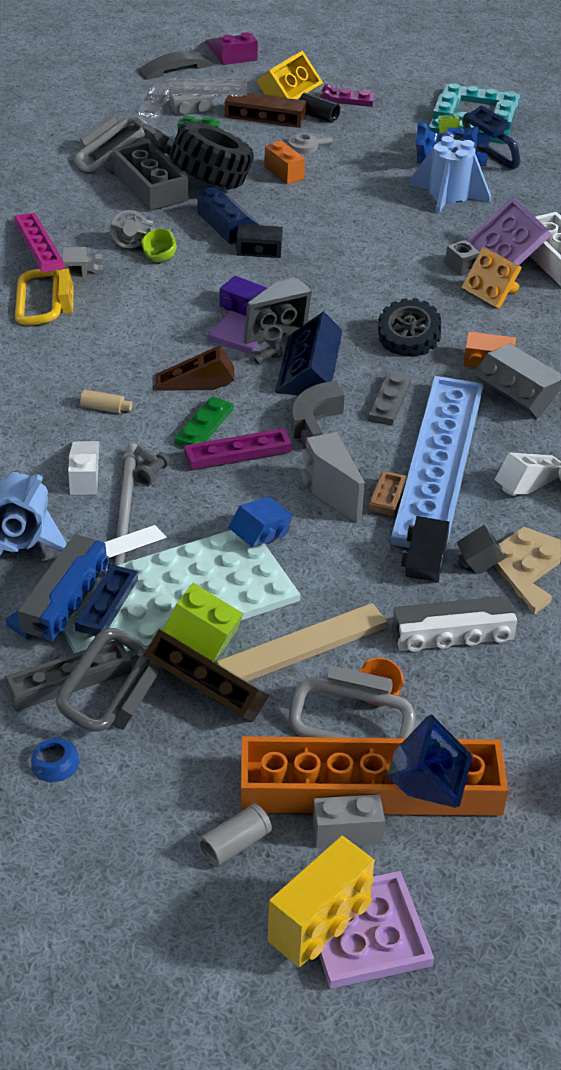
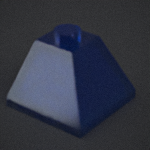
M431 714L396 748L387 776L409 797L456 808L461 804L473 755Z

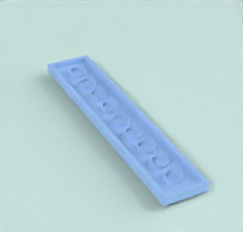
M439 376L434 377L390 545L410 548L411 542L406 541L409 525L415 524L416 516L450 521V536L484 384Z

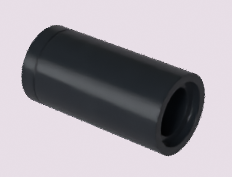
M306 92L299 98V100L306 101V114L329 122H334L340 115L341 107L338 103Z

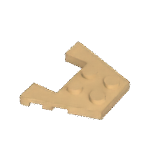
M523 527L499 544L506 558L495 564L494 567L505 581L508 580L515 589L514 592L517 596L525 601L530 612L535 615L551 603L552 596L535 585L534 582L561 563V540Z

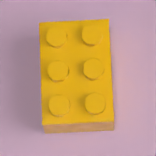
M343 835L339 837L269 900L268 942L299 968L308 959H315L330 938L340 936L346 929L348 922L356 914H363L372 902L371 888L374 882L373 870L375 860Z

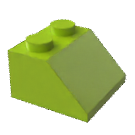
M192 583L177 602L162 631L172 635L215 662L238 631L243 613L197 584Z

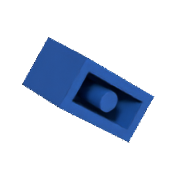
M265 497L239 505L228 528L253 548L278 538L282 539L290 529L289 523L293 515L272 498Z

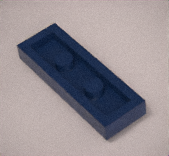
M111 564L75 620V631L96 636L101 630L109 628L137 583L138 571Z

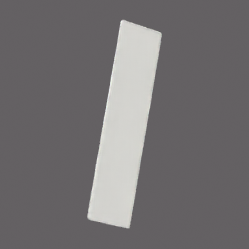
M156 525L104 543L106 544L107 556L110 558L167 537Z

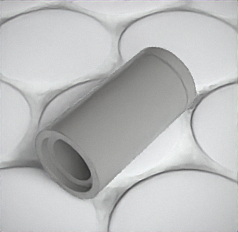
M252 804L198 839L200 851L214 867H218L269 834L272 830L271 822L259 805Z

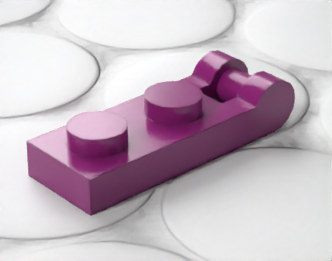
M326 84L322 88L320 97L339 104L373 107L375 92L368 90L354 91L349 88L334 89L331 85Z

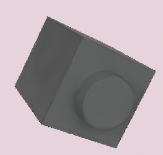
M485 524L456 542L461 551L458 554L461 563L466 569L471 567L476 574L483 573L506 558L497 539Z

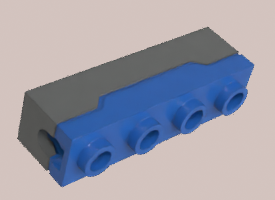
M77 534L73 535L18 609L21 632L54 641L58 633L65 629L68 619L73 612L80 608L82 599L87 592L94 588L96 579L101 572L106 571L109 564V556H107L106 544L104 542L95 541L94 539Z

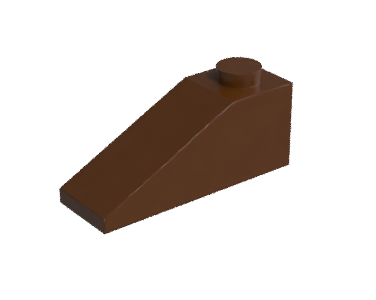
M221 345L155 374L156 391L215 390L225 387L235 381L234 365Z

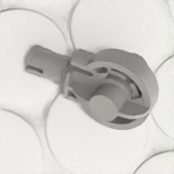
M124 210L112 219L110 235L113 241L120 247L135 248L142 246V241H138V239L142 240L148 232L155 228L141 225L153 226V221L145 220L140 213L133 210ZM124 214H133V215H134V217H131V216H127V217H126V219H132V220H125L124 218H122V219H120L119 221H117V219H118L121 215H124ZM114 231H116L118 237H121V235L125 237L122 238V241L129 242L128 245L121 243L116 238Z

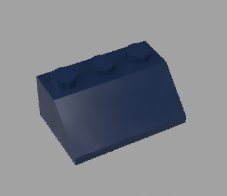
M210 187L204 191L197 192L198 214L228 243L237 241L239 224L260 225L237 202L217 187Z

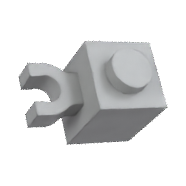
M63 247L64 269L69 268L72 280L87 279V271L103 273V265L95 264L96 262H102V254H94L87 257L86 247Z

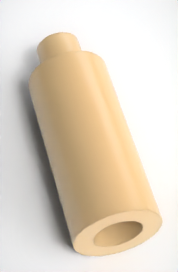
M86 389L81 394L80 405L83 408L121 414L122 410H132V401H126L124 396Z

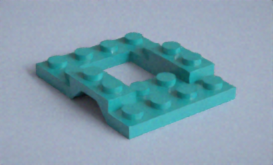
M456 83L446 84L434 108L429 130L439 134L438 116L457 114L460 118V128H463L462 117L467 112L458 113L457 110L460 101L496 105L494 113L509 121L510 128L504 131V133L509 135L521 94H516L512 91L500 92L495 89H478L476 86L464 87ZM490 136V142L506 144L500 139H494Z

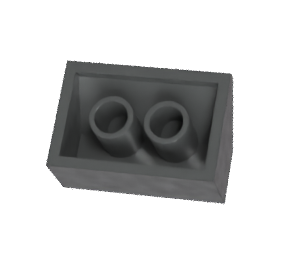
M512 344L488 353L473 372L477 379L486 387L536 418L543 414L561 390V374Z

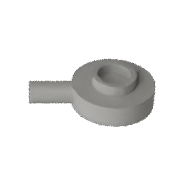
M305 133L295 134L288 141V146L299 154L313 153L318 149V146L333 144L331 136L316 138Z

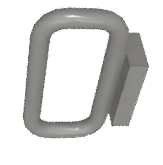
M111 113L79 137L84 148L75 156L74 162L76 166L85 173L97 171L113 159L112 150L89 165L83 161L87 155H92L124 128L136 123L140 126V129L113 149L133 145L146 135L142 125L143 123H148L138 115L128 116L118 122Z
M330 665L327 676L328 680L322 678L306 679L296 687L293 694L288 721L291 729L298 736L356 738L309 727L302 723L301 712L306 694L311 690H319L399 709L402 712L403 720L398 738H412L415 725L413 706L406 699L391 694L393 683L389 678Z

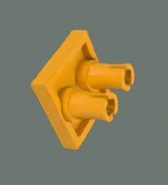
M482 247L461 288L499 308L502 306L508 293L516 294L518 292L519 284L515 280L522 267Z

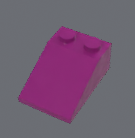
M244 32L241 35L235 36L224 35L220 38L206 40V43L222 65L257 61L258 41L252 33Z

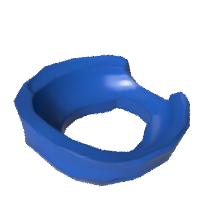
M61 738L47 739L39 743L34 749L31 757V770L42 781L49 783L63 781L76 772L80 763L78 751L69 740ZM57 745L65 750L64 756L56 762L48 763L37 758L39 751L49 746Z

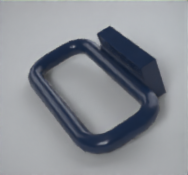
M482 105L471 113L468 112L463 115L462 124L464 129L471 128L472 125L478 127L479 130L492 138H498L505 142L511 150L512 159L491 146L478 147L480 150L512 169L519 167L521 160L518 145L511 136L504 133V131L510 128L508 120Z

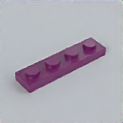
M284 428L184 446V454L191 470L292 451V443Z

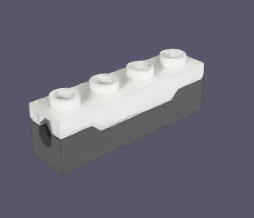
M508 596L394 607L392 628L398 642L399 651L410 650L413 652L425 648L439 647L445 649L450 646L464 644L474 646L483 642L496 641L503 643L514 639L517 626V618Z

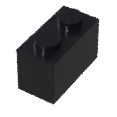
M239 224L237 256L281 258L283 227Z
M416 516L415 524L409 525L406 541L411 542L409 551H403L401 567H405L406 577L439 583L449 536L450 521Z

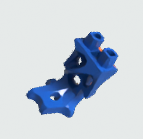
M418 122L416 138L417 163L424 161L434 145L440 142L442 137L451 136L455 138V136H462L463 139L461 141L470 140L474 142L475 154L480 167L487 166L488 154L477 151L478 147H489L490 136L486 133H479L478 127L466 129L448 127L447 132L437 134L429 130L428 124Z

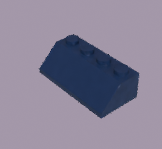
M324 311L289 335L275 389L276 393L299 396L303 391L314 385L333 380L343 330Z

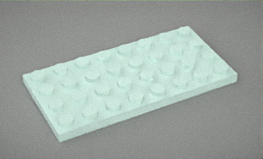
M229 530L117 565L138 571V581L109 628H117L126 632L148 648L158 630L164 628L177 602L192 583L197 584L242 612L241 620L300 601V593L265 544L252 548L234 532ZM106 571L101 572L96 579L94 588L87 592L82 599L80 608L73 612L68 619L65 629L62 631L74 653L86 650L95 637L75 631L74 622ZM124 646L129 657L137 655L135 652Z

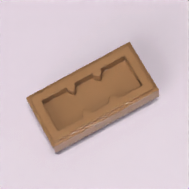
M382 471L369 501L368 511L394 517L408 476Z

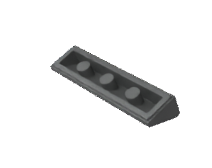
M115 640L105 643L73 692L130 673L131 659L124 646ZM86 650L4 676L15 711L56 698L58 690Z

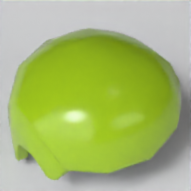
M164 228L148 232L141 242L146 257L156 263L168 261L175 255L177 249L176 240L172 232Z

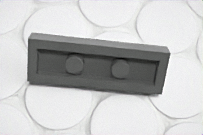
M387 373L370 410L368 421L393 426L411 384V376L402 375L401 373Z

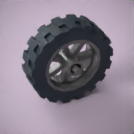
M405 298L401 299L400 302L394 301L391 303V306H386L383 309V314L380 313L379 341L385 349H389L394 354L398 353L401 356L409 355L412 357H417L419 354L425 355L429 353L430 349L433 350L441 339L440 313H437V309L434 306H430L429 302H421L416 298H412V300Z

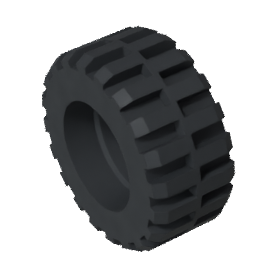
M186 121L181 124L170 151L171 160L175 165H178L179 169L208 184L226 188H238L244 183L254 159L252 148L246 142H243L242 139L218 127L194 121Z

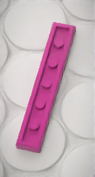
M36 213L15 215V224L41 272L64 269V261Z

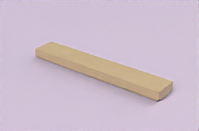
M371 603L221 659L217 663L242 679L249 681L387 628L388 621L375 605Z

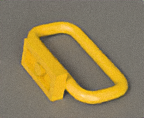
M40 268L33 269L19 277L15 304L16 322L24 326L49 323L60 315L61 308L63 313H73L74 286L69 268L43 273ZM52 276V310L46 314L24 316L26 283L31 279Z

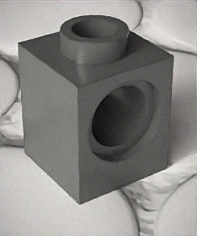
M466 240L448 245L445 263L460 276L468 274L480 251Z

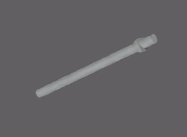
M133 443L127 445V451L123 455L125 467L116 538L128 534L135 465L139 462V456L134 453L137 445ZM125 552L113 557V565L124 563Z

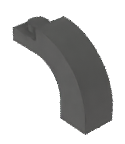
M337 381L314 385L303 391L296 398L292 407L291 431L293 438H301L303 445H306L308 437L323 435L317 423L319 419L343 414L345 395Z

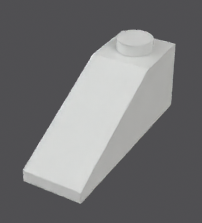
M78 441L72 443L68 469L70 495L97 494L99 441Z
M509 452L495 481L501 484L502 490L510 495L529 494L559 478L558 472L561 468V461L553 455Z

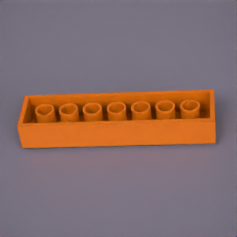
M242 736L241 811L252 804H257L265 813L313 814L314 798L380 794L384 814L503 816L508 786L501 739Z

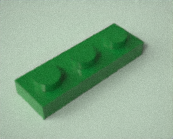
M211 396L175 437V444L184 447L185 445L206 442L233 411L234 403Z

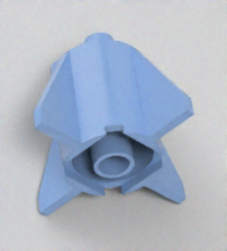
M451 136L442 137L441 141L434 145L411 177L409 183L410 186L429 190V194L434 196L433 199L437 201L436 213L441 212L445 203L455 204L456 201L462 200L464 202L468 198L489 203L491 198L475 154L474 142L470 140H454Z
M11 472L7 477L1 479L0 555L3 550L18 552L19 549L31 548L37 541L60 552L67 545L47 511L48 490L41 483L42 476L38 474L29 476L18 472Z

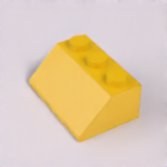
M303 50L270 69L256 80L265 95L289 99H298L304 92L308 93L323 83Z

